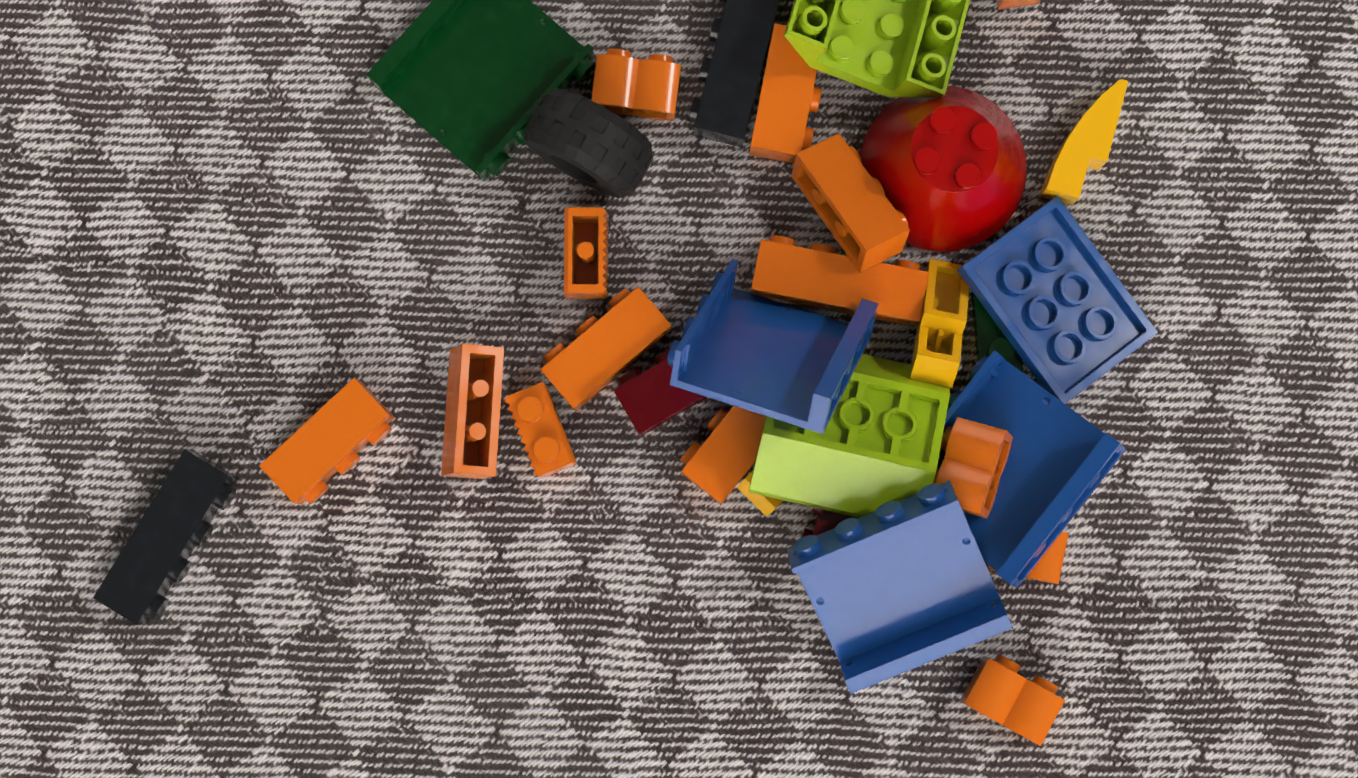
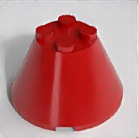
M947 86L946 93L942 98L898 97L875 118L866 133L860 150L862 165L871 177H875L880 181L889 202L895 210H900L907 219L910 231L905 244L925 251L955 252L989 239L1012 217L1025 189L1027 177L1026 154L1014 124L992 101L974 91L961 87Z

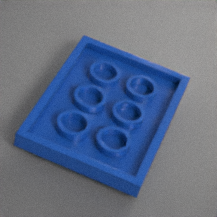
M1058 196L957 269L963 280L1041 386L1064 404H1067L1158 333Z

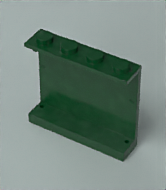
M433 0L366 75L378 90L485 182L490 175L498 176L507 167L511 160L508 155L519 143L522 146L526 145L524 128L543 94L556 88L567 90L574 81L581 83L593 70L595 64L592 61L595 56L591 45L582 46L530 0Z

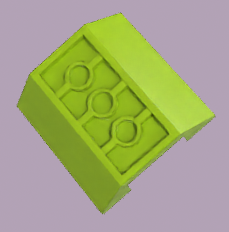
M794 0L784 37L809 67L886 97L942 98L946 93L970 0Z
M863 354L823 434L766 416L748 492L858 518L876 511L884 503L901 501L918 494L922 488L934 482L948 409L950 387L910 379V364Z

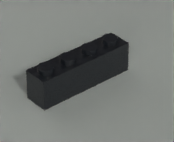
M719 0V2L726 3L723 17H714L709 36V42L716 43L712 58L704 57L698 79L699 82L705 83L702 98H693L688 122L695 123L694 136L743 148L780 0Z
M184 449L93 599L136 625L148 624L150 620L156 621L169 602V599L165 596L173 583L179 584L189 571L191 562L188 561V558L196 545L202 547L210 537L214 529V525L210 522L218 509H226L234 498L237 489L233 485L238 477L197 452Z

